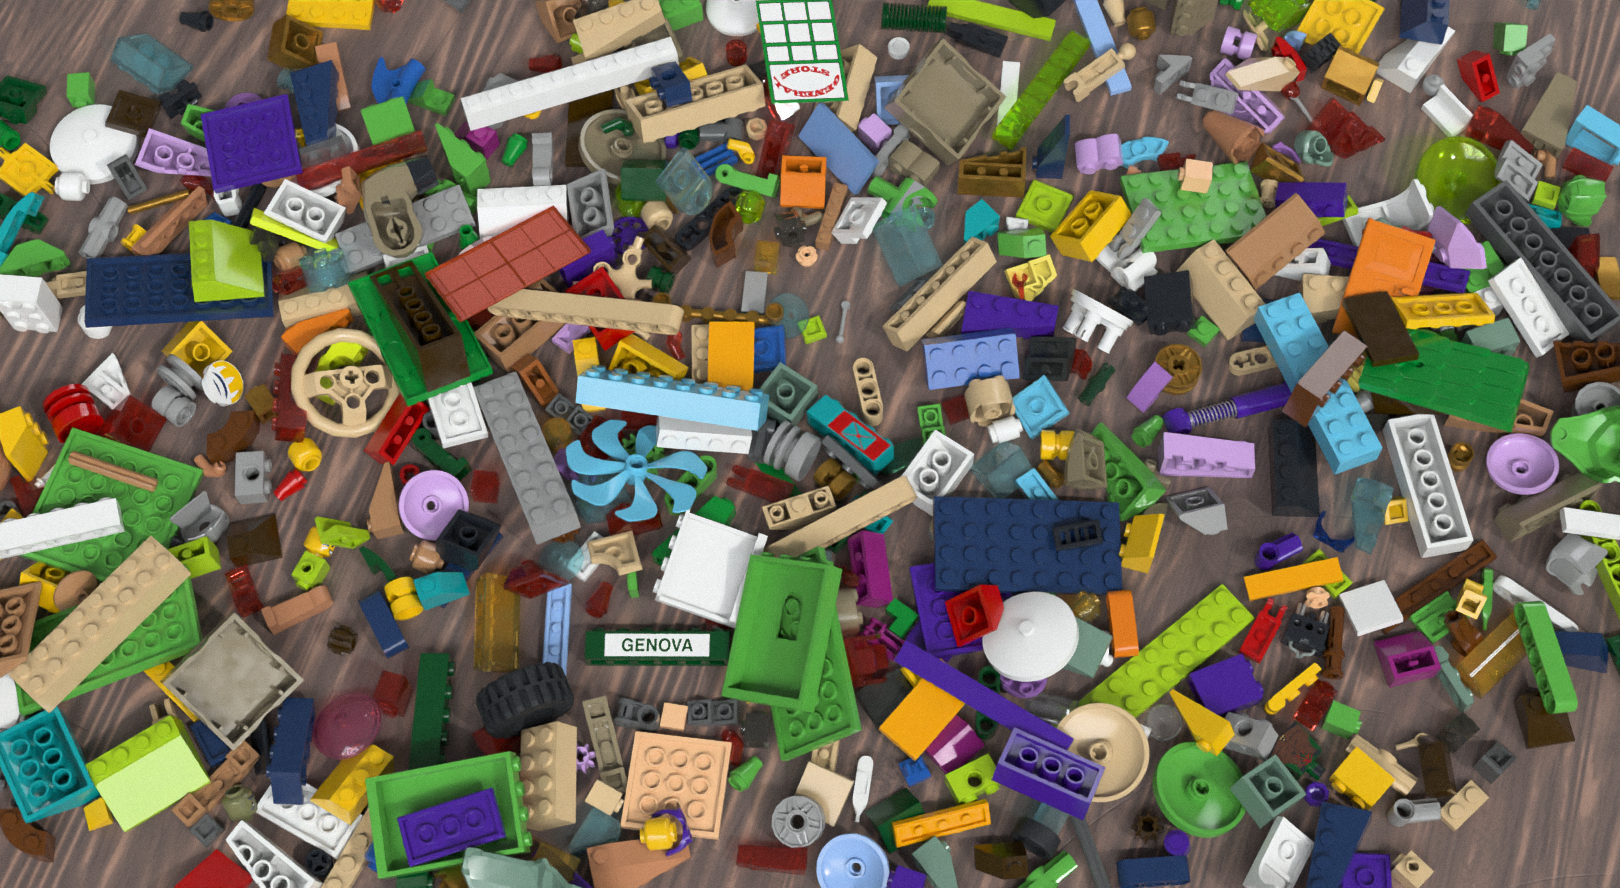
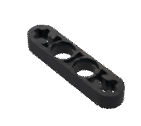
M729 187L677 233V243L685 251H691L709 235L715 216L712 214L713 209L721 208L730 202V196H738V200H731L737 210L743 205L744 196L740 188ZM699 222H706L708 227L705 230H699L696 225ZM690 237V242H683L682 238L688 239Z

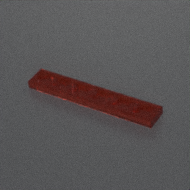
M418 130L305 168L303 173L296 175L298 185L305 189L313 190L341 180L343 178L341 169L350 166L356 174H360L426 152L428 149L422 130Z

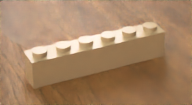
M971 237L882 326L892 345L908 351L997 262L987 242Z

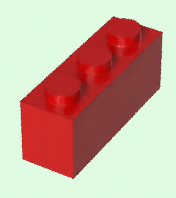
M399 394L365 447L364 452L379 464L390 462V465H395L430 408L422 402H417V404L407 407L402 395Z

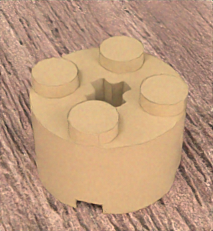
M999 375L984 380L974 379L969 382V388L965 391L964 397L972 423L975 421L978 422L979 426L987 427L993 421L1003 419L1007 415H1014V401L1009 384L1003 376Z

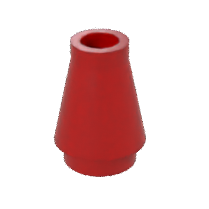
M298 469L289 470L273 493L280 501H284L289 496L305 488L308 480Z

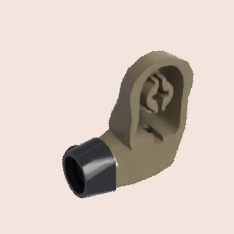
M427 155L388 165L362 181L364 216L375 246L385 255L397 259L406 258L413 254L420 245L422 227L414 214L411 200L415 195H421L439 185Z

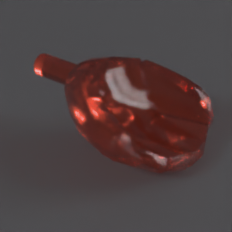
M184 175L180 178V182L191 191L200 186L205 190V194L208 193L215 200L213 187L203 176Z

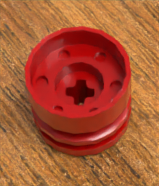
M70 384L53 391L43 401L42 408L48 420L52 423V429L61 443L66 442L72 428L95 435L103 426L104 419L94 404V399L89 389L85 385Z

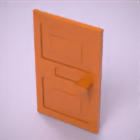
M1368 218L1342 301L1344 298L1384 291L1388 292L1390 298L1418 296L1436 240ZM1341 301L1332 333L1341 334L1343 331H1346L1359 340Z

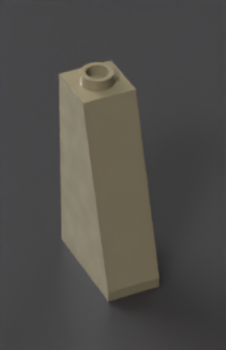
M1557 72L1522 129L1517 141L1534 150H1548L1557 160L1565 147L1577 81L1571 79L1568 75Z

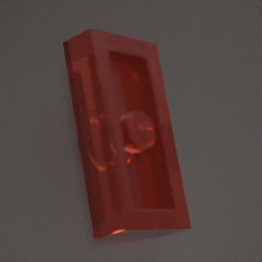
M1573 147L1562 166L1563 169L1575 175H1583L1586 178L1601 180L1605 183L1614 168Z

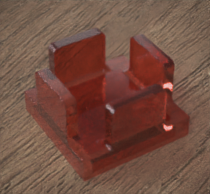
M881 633L861 634L843 639L853 688L881 684L887 681V676L872 678V673L877 672V669L889 667L886 644L868 645L867 641L881 638Z

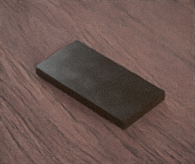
M613 89L569 102L565 155L566 167H587L579 152V136L589 118L599 112L613 109Z
M1387 291L1343 299L1342 305L1359 340L1367 345L1365 352L1372 367L1418 360L1419 352Z

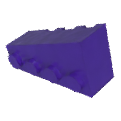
M969 291L961 334L1012 328L1016 333V338L1053 337L1059 306Z

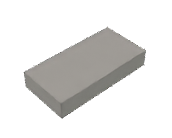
M746 271L741 313L747 314L749 311H756L759 315H764L768 283L767 272Z

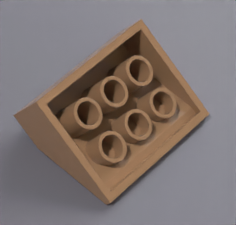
M41 582L0 590V678L28 658L42 589Z

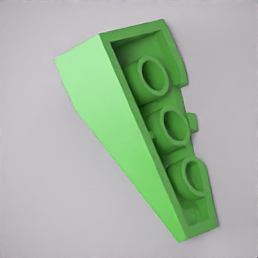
M1099 423L1091 434L1104 442L1107 477L1106 490L1108 493L1106 498L1108 502L1119 503V518L1121 521H1125L1154 505L1166 489L1154 473L1103 423Z

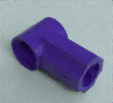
M1292 532L1271 543H1264L1254 557L1255 565L1261 570H1270L1275 564L1302 552V542L1298 535ZM1263 553L1270 555L1272 559L1264 558Z

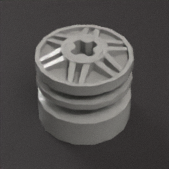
M785 420L771 437L763 460L769 466L774 465L776 470H780L786 464L785 474L797 481H801L817 458L822 439L810 432H805L800 437L801 428L798 426L793 427V423Z

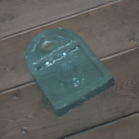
M684 147L679 150L655 180L680 212L687 215L701 213L707 207L712 197L713 188L709 176L690 151ZM700 195V200L696 204V199Z

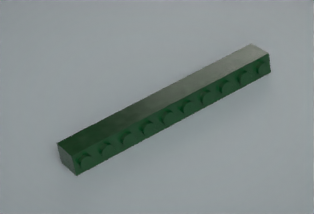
M420 653L408 770L447 763V757L443 754L444 746H448L449 732L446 731V724L451 721V708H448L449 699L453 698L454 692L453 685H450L451 676H455L456 663L453 662L449 654ZM432 871L400 876L396 880V888H434L435 877L432 875Z

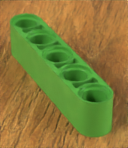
M1540 600L1516 603L1514 617L1546 711L1549 714L1574 712L1578 706L1577 696L1545 603Z

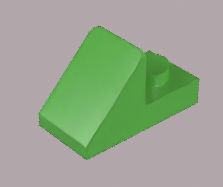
M428 79L417 83L408 103L447 116L456 99L454 94L435 88L433 80Z

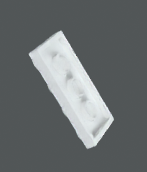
M1522 258L1514 260L1488 280L1536 358L1544 355L1554 347L1553 341H1561L1569 335V332Z
M307 783L306 786H302L304 795L303 805L274 804L270 785L257 804L258 809L255 813L317 849L324 850L331 857L338 859L363 815L359 814L352 825H349L311 802L310 798L317 789Z

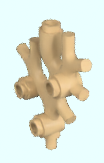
M638 236L635 237L633 245H629L628 250L624 252V263L619 269H612L606 262H599L593 268V272L602 266L607 269L608 275L624 298L633 301H641L635 299V293L638 290L652 289V279L641 280L636 277V268L642 262L641 255L643 250H641L644 242V239ZM631 256H636L637 258L634 263L629 262ZM633 332L638 334L645 342L652 336L649 332Z

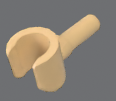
M1419 733L1411 741L1396 744V750L1421 745L1420 739L1429 734Z

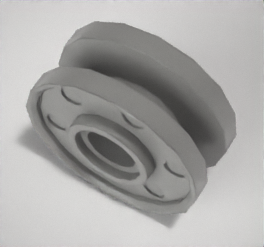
M170 354L166 360L171 369L159 365L156 371L168 385L180 391L183 397L186 396L193 401L197 396L191 387L193 386L202 391V378L188 364L177 356Z
M795 795L782 800L776 806L772 815V828L775 836L782 844L791 848H803L815 843L822 836L825 829L826 816L822 807L815 799L806 795ZM795 815H801L804 818L805 822L802 828H797L793 824Z

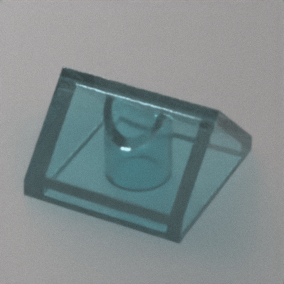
M1006 441L998 444L973 464L970 471L996 498L1005 499L1018 488L1015 485V480L1033 468L1021 447Z

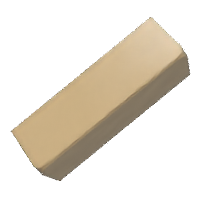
M956 302L925 335L929 338L944 337L964 316L966 302Z

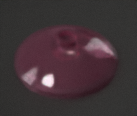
M349 693L334 699L323 708L315 721L313 728L315 746L324 756L336 760L348 759L360 754L374 741L379 732L382 720L379 706L371 697L362 693Z

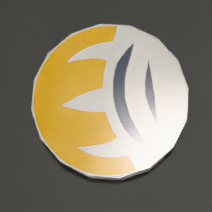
M220 360L209 364L204 369L202 387L210 401L213 403L217 402L221 404L220 406H228L236 403L241 398L243 380L235 366Z

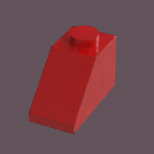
M1473 50L1457 59L1462 80L1480 102H1484L1500 93L1489 53Z

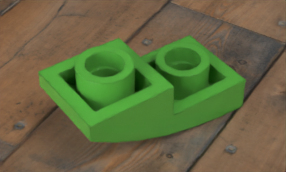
M940 404L917 407L923 446L935 430L946 436Z

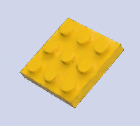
M1314 0L1297 31L1307 34L1305 42L1312 46L1331 33L1342 47L1352 49L1355 53L1359 54L1385 8L1370 0Z

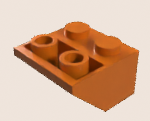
M782 155L780 207L825 208L826 157Z

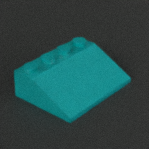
M58 706L50 713L45 710L0 733V767L26 824L79 807L101 796L85 766L87 764L86 758L68 719Z

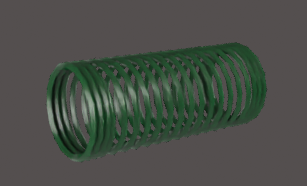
M883 2L881 29L889 30L891 25V30L893 28L897 30L898 28L900 31L902 27L904 31L906 26V31H908L910 24V31L912 29L916 31L917 29L919 32L921 28L923 32L925 27V32H927L929 25V32H931L933 24V33H935V30L937 33H945L947 6H940L939 12V6L937 5L935 13V6L933 5L931 14V5H929L927 16V5H925L924 9L922 4L920 10V5L918 4L916 12V5L914 4L912 13V4H910L908 15V4H906L904 16V3L902 4V9L901 4H898V11L897 3H895L894 12L893 3H891L889 14V2Z

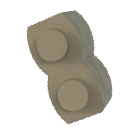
M904 140L889 157V166L894 174L911 178L924 187L940 169V162L922 151L908 140Z

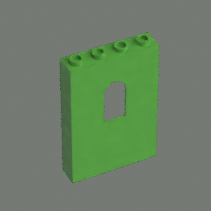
M760 552V556L750 554L721 696L740 701L814 713L842 569L833 566L834 562L820 559L819 563H813L814 559L800 557L798 561L794 560L793 556L780 554L779 558H775V554ZM794 592H798L803 598V608L796 641L778 638L785 600Z
M508 751L366 778L365 783L378 879H389L462 865L466 850L409 867L397 818L489 788H494L507 837L473 848L507 857L529 853V846H532V836L530 831H527L526 826L529 814L527 807L523 806L522 796H525V787L523 781H520L519 771H521L519 756H516L514 752Z

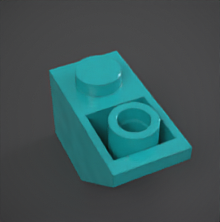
M983 199L965 212L963 245L971 237L983 241L984 238L988 235H994L999 229L1000 216Z

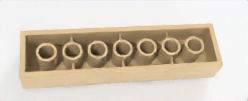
M150 536L28 654L26 661L14 668L8 675L35 702L50 713L191 573L175 556Z

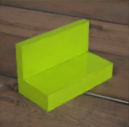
M318 516L314 518L321 544L355 549L371 539L368 530L353 528L350 522Z

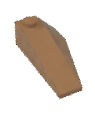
M536 0L535 3L541 22L555 42L560 43L570 39L573 33H577L573 20L598 12L601 4L609 0Z

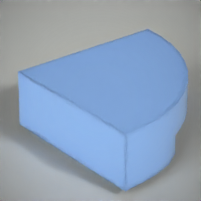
M1289 31L1282 39L1288 42L1295 50L1300 51L1307 34L1300 31Z

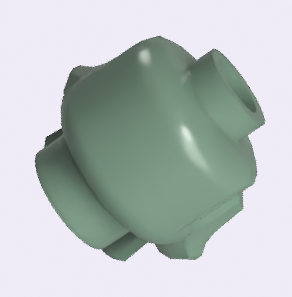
M1304 130L1297 135L1294 148L1299 159L1304 164H1317L1319 166H1331L1333 164L1334 153L1331 152L1326 138L1320 132Z

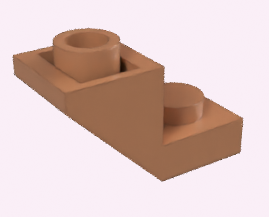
M350 166L341 169L343 178L341 179V184L336 186L337 195L335 200L337 204L346 207V213L349 215L354 212L362 196L360 177Z

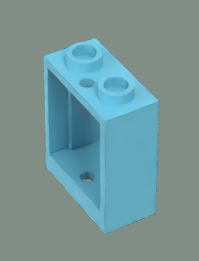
M1587 105L1574 121L1567 134L1565 144L1604 169L1609 170L1613 164L1618 166L1620 163V125ZM1584 128L1587 129V130H1589V131L1592 132L1593 134L1597 135V136L1600 137L1601 139L1605 140V141L1608 142L1609 144L1613 145L1614 147H1616V149H1614L1613 147L1609 146V145L1606 144L1605 142L1601 141L1600 139H1598V138L1595 137L1594 135L1590 134L1589 132H1587L1586 130H1584Z

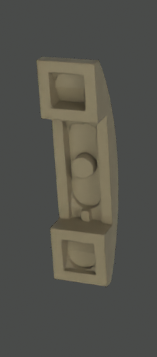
M606 695L582 701L601 780L620 792H626L627 778Z

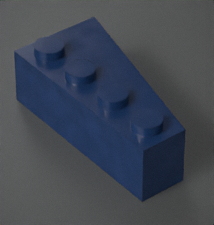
M332 60L290 73L307 146L336 137L337 126L335 121L338 111L336 102L339 92L337 88L339 73Z
M287 697L284 700L283 707L278 709L279 725H275L274 740L276 742L271 744L270 758L272 761L267 763L266 777L271 780L274 804H304L302 786H306L307 763L310 760V743H312L316 716L314 698Z
M1322 802L1306 888L1341 887L1356 851L1363 840V836L1371 823L1372 811Z

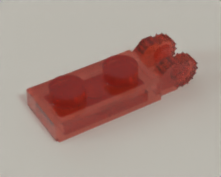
M738 465L733 466L732 472L746 478L745 482L730 477L726 481L727 485L732 488L742 490V492L771 503L790 498L794 489V484Z

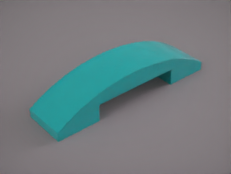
M34 192L29 193L11 209L0 226V267L9 256L8 252L27 214L36 217L45 198L44 196Z

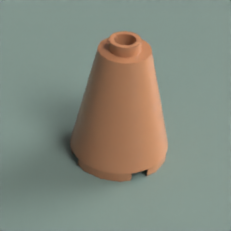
M1218 110L1208 112L1203 118V128L1235 165L1241 161L1248 162L1257 153L1261 144L1259 142L1260 137L1264 138V131L1259 126Z

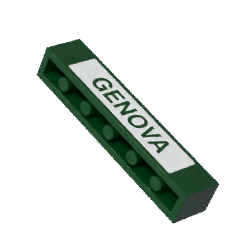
M594 628L592 631H586L585 661L587 666H728L730 632L720 628L712 629L711 631H701L697 628H691L687 631H678L673 628H667L663 631H654L650 628H643L640 631H630L626 628L606 631L603 628Z

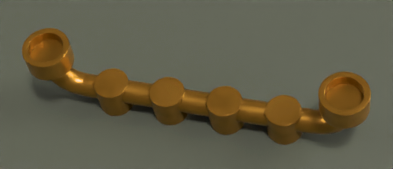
M661 292L654 296L653 303L671 304V298L668 294ZM778 303L769 304L765 310L766 315H759L756 311H749L745 314L737 313L734 309H727L723 312L714 311L711 307H704L702 310L692 309L689 305H682L680 307L684 310L682 322L685 323L690 322L693 318H701L704 324H709V322H714L715 320H723L724 322H755V328H757L759 324L778 323L784 317L783 307Z

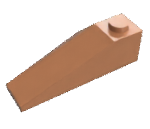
M677 834V841L673 843L670 849L651 851L647 848L646 843H641L640 839L587 848L594 887L638 888L641 885L644 886L663 872L666 873L690 859L689 846L687 845L677 854L666 857L665 853L678 847L683 835Z

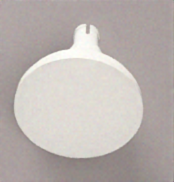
M1073 289L1070 299L1074 302L1070 309L1072 312L1062 328L1088 342L1096 325L1103 324L1106 331L1096 347L1109 354L1118 336L1121 337L1124 330H1127L1128 326H1132L1133 321Z

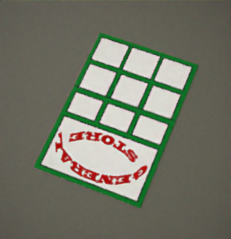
M832 0L756 1L771 103L849 101Z

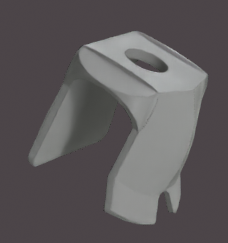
M206 491L201 492L170 518L171 522L180 527L181 536L186 543L208 536L214 543L218 541L229 527L228 515L218 506L210 504ZM210 523L208 527L200 532L203 524Z
M1568 533L1550 552L1545 564V570L1567 585L1574 595H1582L1584 592L1581 584L1583 583L1587 587L1593 584L1598 571L1595 567L1607 555L1608 551L1583 539L1578 534Z

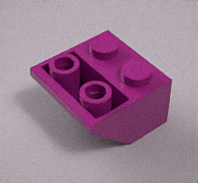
M1420 631L1373 643L1389 688L1435 677L1441 669L1434 646Z

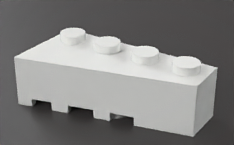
M241 820L226 839L229 846L241 863L248 869L252 875L251 877L260 888H320L323 885L319 879L248 822Z

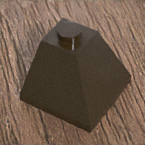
M276 514L229 524L227 532L229 557L236 568L283 558Z
M1540 692L1520 695L1513 703L1526 749L1575 741L1568 714H1549L1544 707Z

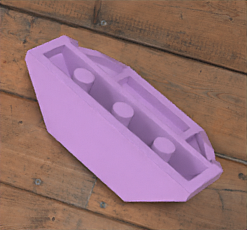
M1224 58L1210 73L1211 86L1239 93L1234 112L1229 115L1257 125L1263 129L1264 134H1270L1285 116L1263 91L1238 90L1225 75L1235 65L1227 58Z
M1441 206L1436 207L1427 229L1433 235V239L1436 240L1435 250L1432 254L1450 268H1487L1484 247L1476 242L1472 233L1461 221Z

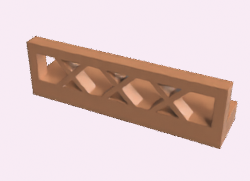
M198 186L194 191L191 190L192 193L186 199L177 201L131 247L132 253L137 256L159 255L189 224V221H192L208 205L205 190Z

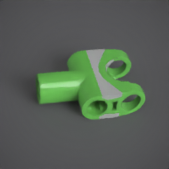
M877 176L872 180L867 191L868 194L883 198L887 202L881 215L885 220L913 233L919 229L920 224L912 217L913 215L909 210L915 206L934 208L938 203L937 198L931 191L911 178H905L899 187H896Z

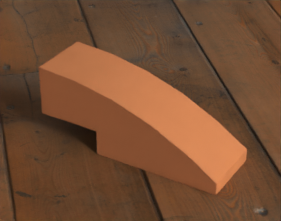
M332 42L315 46L318 64L332 60L339 73V81L337 83L339 92L336 102L337 112L351 110L345 73L337 43Z

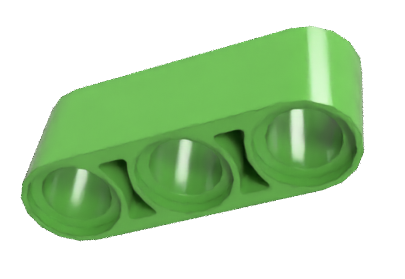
M704 455L700 457L706 466L712 468L711 471L706 472L703 479H699L693 473L686 471L677 481L684 484H697L694 487L696 490L694 502L717 478L716 460L711 456ZM666 492L664 499L668 513L673 516H679L680 513L672 512L674 505L670 504L673 499Z

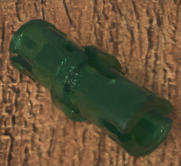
M1103 363L1096 375L1090 377L1088 385L1078 396L1081 403H1084L1086 400L1085 405L1090 406L1098 393L1103 392L1106 387L1105 384L1115 373V368L1112 365L1107 368L1109 363Z

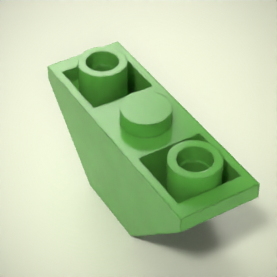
M36 239L16 245L1 265L0 274L38 277L43 273L59 271L71 266V261L64 251Z

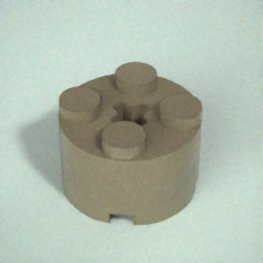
M856 588L838 589L836 607L843 637L857 635L860 632V625L863 624L862 612L857 610L855 603L858 602Z

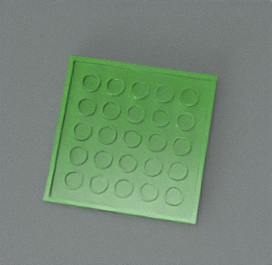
M72 428L33 513L45 514L56 508L68 509L79 503L90 504L98 502L102 498H116L121 508L125 532L18 556L71 573L86 570L93 573L97 581L102 583L150 536L168 550L174 535L177 536L180 529L178 525L170 521V518L193 500L203 477V470ZM72 451H76L155 478L158 481V486L154 492L72 465L69 463L68 458Z

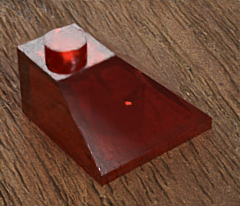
M127 395L107 415L97 436L149 452L167 419L135 397Z
M526 560L520 566L512 568L503 584V588L519 596L532 599L569 585V580L534 560Z

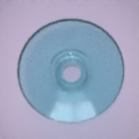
M784 293L776 296L770 302V304L778 303L783 307L784 317L778 323L768 324L769 327L783 325L785 328V338L797 337L805 330L809 320V312L805 302L799 296L792 293ZM790 312L793 313V319H792V320L789 318V313H790Z
M573 541L550 544L543 551L539 559L541 575L551 583H564L571 580L582 568L584 561L583 552L578 544Z

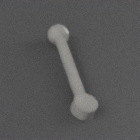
M843 301L841 304L843 310L839 334L835 338L839 344L844 342L843 332L847 310L850 309L848 301Z

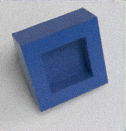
M921 755L916 761L910 758L898 764L908 787L931 778V774Z

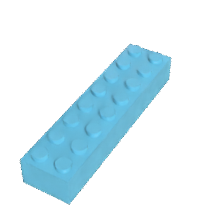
M1300 293L1259 306L1254 317V322L1291 393L1298 381L1329 348ZM1343 380V384L1335 395H1331L1325 407L1321 408L1308 424L1334 475L1377 460L1383 448L1351 387L1345 380Z
M592 365V368L590 367L578 376L576 403L755 431H758L766 422L769 394H764L763 390L760 389L744 391L735 385H728L724 388L718 387V384L714 382L698 384L695 383V380L687 378L681 379V381L673 380V377L668 375H660L658 378L651 377L650 373L647 372L631 374L628 373V370L621 368L611 371L606 370V367L601 365Z

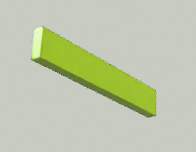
M929 0L927 5V12L929 5H931V13L933 5L935 6V13L937 5L939 6V12L940 6H947L948 17L1046 41H1051L1056 25V20L1046 17L1033 19L1024 12L976 0Z

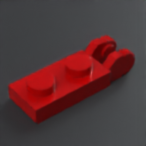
M1272 598L1268 599L1263 611L1260 610L1238 652L1258 664L1262 661L1288 608L1282 605L1277 612L1276 618L1267 614L1274 604V599Z

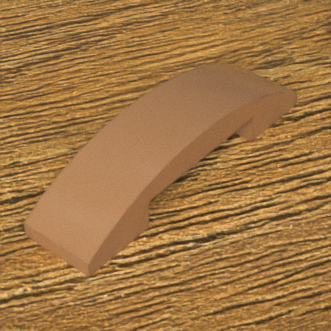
M245 740L234 751L231 750L225 756L227 760L209 777L211 783L193 794L189 792L171 810L187 827L195 824L206 812L209 813L222 802L225 791L232 786L239 785L256 764L260 755Z

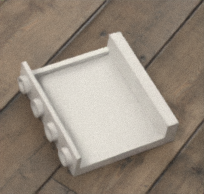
M689 509L685 515L681 513L679 515L676 527L680 528L677 536L672 535L668 547L672 549L670 558H664L660 569L664 571L662 580L657 578L653 592L657 593L655 601L735 628L750 554L760 556L768 536L761 533L758 536L748 534L689 513Z

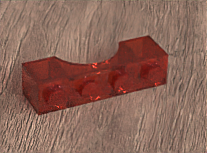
M281 353L280 361L275 362L274 376H278V378L273 383V394H277V399L273 398L272 412H276V417H272L271 431H275V440L303 443L306 432L307 411L296 406L289 396L292 393V366L298 355Z

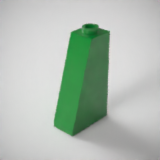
M714 496L695 515L730 526L736 516V509L734 503L724 497L720 499ZM678 528L672 535L677 536L680 528ZM672 535L652 553L653 562L659 566H662L665 557L670 558L672 549L668 547Z

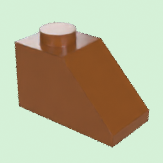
M527 354L510 367L513 372H517L523 387L542 408L548 405L560 393L539 360L534 356Z

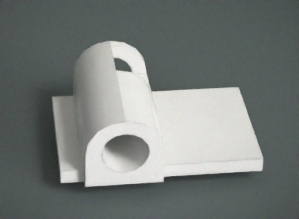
M1110 242L1096 258L1122 287L1124 286L1134 291H1137L1144 285V276L1157 275L1158 273L1154 268L1157 262L1154 252L1142 253L1141 247L1136 251L1133 250L1126 259L1120 260L1117 257L1118 251L1113 252L1110 249Z

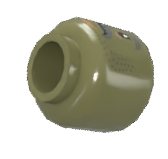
M241 784L227 789L222 798V805L231 821L240 822L243 820L248 822L254 817L253 814L258 809V803L251 788Z

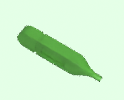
M1483 568L1481 571L1480 584L1484 586L1482 593L1487 596V600L1480 612L1484 631H1487V624L1492 611L1493 569Z

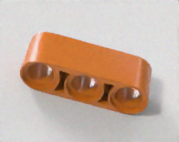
M1131 590L1107 591L1106 605L1110 635L1113 637L1111 640L1113 657L1138 656L1139 645Z

